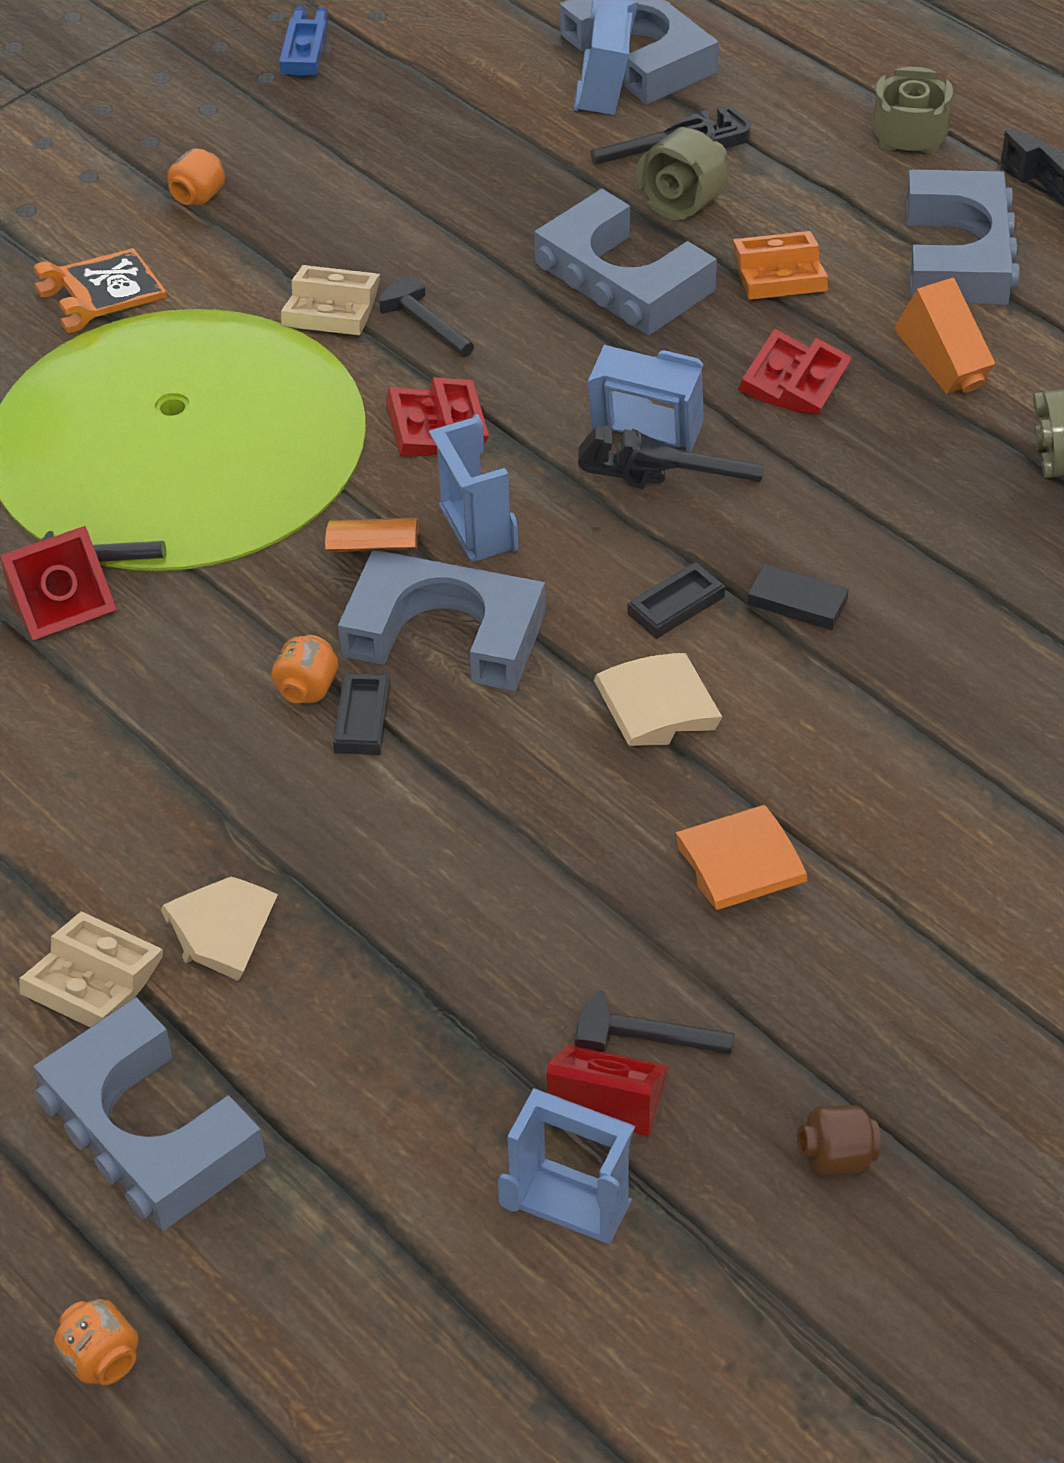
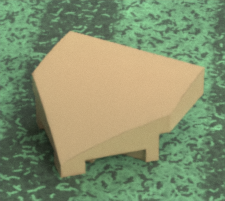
M229 877L170 901L162 906L161 911L166 922H171L184 950L182 958L185 963L192 962L193 960L239 981L278 894L247 881Z

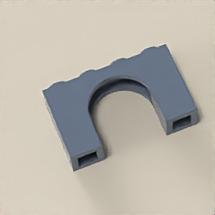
M567 0L560 3V34L582 52L585 49L591 48L594 21L590 20L592 0ZM634 0L639 2L631 35L647 36L657 41L629 53L625 70V88L647 105L718 73L719 41L666 0Z
M909 170L906 195L907 226L956 227L972 232L980 238V240L966 245H913L909 275L910 300L918 288L954 277L967 304L1009 303L1010 289L1018 287L1019 264L1012 263L1016 261L1017 239L1010 238L1014 234L1015 215L1014 212H1011L1012 188L1005 187L1004 171Z
M600 189L534 231L536 264L648 336L716 291L717 259L688 241L658 261L645 266L621 267L600 259V256L630 237V205L604 189Z
M372 549L338 624L341 657L385 665L400 629L409 619L428 610L454 609L471 615L481 624L470 650L472 683L516 691L546 615L545 582Z
M136 997L34 1065L33 1068L39 1088L34 1090V1094L39 1104L49 1116L52 1117L58 1113L66 1122L64 1124L65 1131L75 1146L80 1150L88 1147L96 1156L94 1162L106 1181L111 1185L118 1181L127 1191L125 1197L136 1215L142 1220L149 1216L163 1232L265 1159L266 1154L261 1129L229 1095L187 1125L161 1136L144 1137L132 1135L119 1129L109 1120L115 1103L124 1092L173 1059L167 1029Z

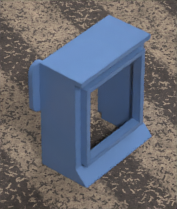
M592 0L590 20L594 21L591 50L585 49L582 77L581 80L577 81L573 111L583 109L615 115L629 57L630 36L639 1Z
M604 345L588 379L592 430L595 426L603 428L604 426L612 427V431L623 433L624 429L632 430L633 428L665 444L686 447V452L691 453L704 423L702 361L694 357L664 350L660 351L657 357H652ZM646 398L673 404L674 409L653 404Z
M475 414L471 419L430 430L429 433L437 445L441 498L439 507L469 561H478L510 550L512 552L518 551V524L514 513L510 512L508 472L505 468L481 475L480 455L484 454V442L480 416Z
M533 1088L507 1136L510 1175L501 1174L498 1179L499 1203L509 1211L516 1212L520 1209L610 1245L632 1201V1198L628 1197L629 1145L635 1126ZM544 1122L611 1147L599 1172V1179L545 1158Z

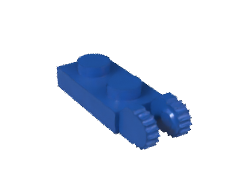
M305 7L295 8L293 19L289 21L279 61L281 74H294L296 76L317 75L327 35L328 9L326 7H318L315 19H307Z

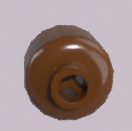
M818 1106L809 1114L806 1125H801L798 1129V1151L802 1158H808L811 1168L819 1175H860L870 1167L871 1161H876L879 1157L881 1150L880 1128L874 1118H870L861 1106Z

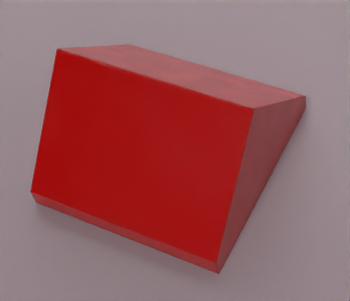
M86 525L0 555L10 600L31 641L117 610Z
M568 1044L548 1062L546 1071L547 1093L635 1126L633 1133L650 1137L669 1066Z

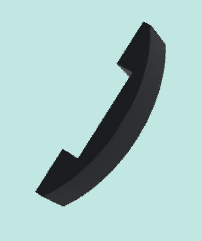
M1012 128L1005 130L1001 163L1022 183L1036 179L1064 206V154L1048 143L1027 133Z

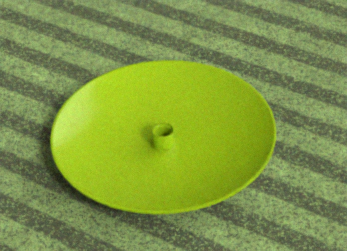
M183 309L147 313L121 319L83 333L42 357L19 378L0 404V502L10 516L25 531L39 541L42 540L48 531H52L54 536L86 525L93 545L147 541L165 542V558L99 562L100 565L142 571H169L205 567L235 560L263 550L299 531L318 517L343 491L355 472L363 452L366 436V417L362 397L355 381L345 366L329 350L304 333L291 327L282 326L281 323L267 318L225 310Z

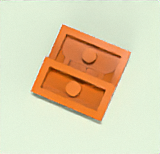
M811 231L733 239V250L737 268L749 300L828 291V275L819 261V245Z
M419 518L330 520L326 529L325 550L329 553L371 552L372 549L378 551L417 550Z
M765 805L675 832L678 850L696 871L698 888L716 910L808 881L807 873L792 843L779 822Z

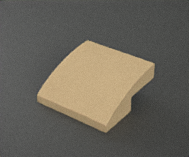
M302 265L292 279V296L281 310V325L360 335L375 301L380 283V274Z
M686 653L655 655L629 661L597 673L594 679L597 688L629 746L669 745L676 731L716 730L722 719V715Z
M81 911L51 936V952L20 977V994L91 1028L136 997L162 959L163 949Z

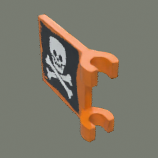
M134 248L62 267L46 261L34 265V272L39 279L47 278L43 282L35 283V289L41 297L53 296L63 286L72 296L59 301L60 308L65 315L72 314L69 317L60 319V323L67 333L80 331L94 317L167 298V291Z

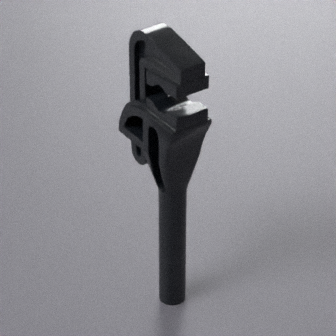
M732 106L717 107V123L710 119V113L707 110H698L663 132L593 149L590 151V156L593 164L597 165L644 153L680 127L700 131L713 142L721 143L726 149L749 141L751 123Z
M595 426L578 448V465L583 471L624 478L627 483L640 489H644L646 482L655 484L664 482L665 470L674 468L759 482L762 480L764 466L762 464L679 451L633 428L632 430L624 429L622 442L616 448L617 454L609 453L612 447V427L604 426V428Z

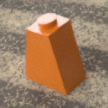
M955 278L927 285L915 291L894 326L897 334L946 394L961 389L963 393H968L983 386L986 383V377L996 363Z

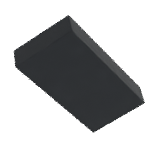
M694 562L628 602L627 614L653 637L658 639L725 597V586L697 562Z
M764 564L748 593L747 605L833 630L848 600L849 589Z
M344 673L333 739L334 753L381 755L391 687L390 674Z

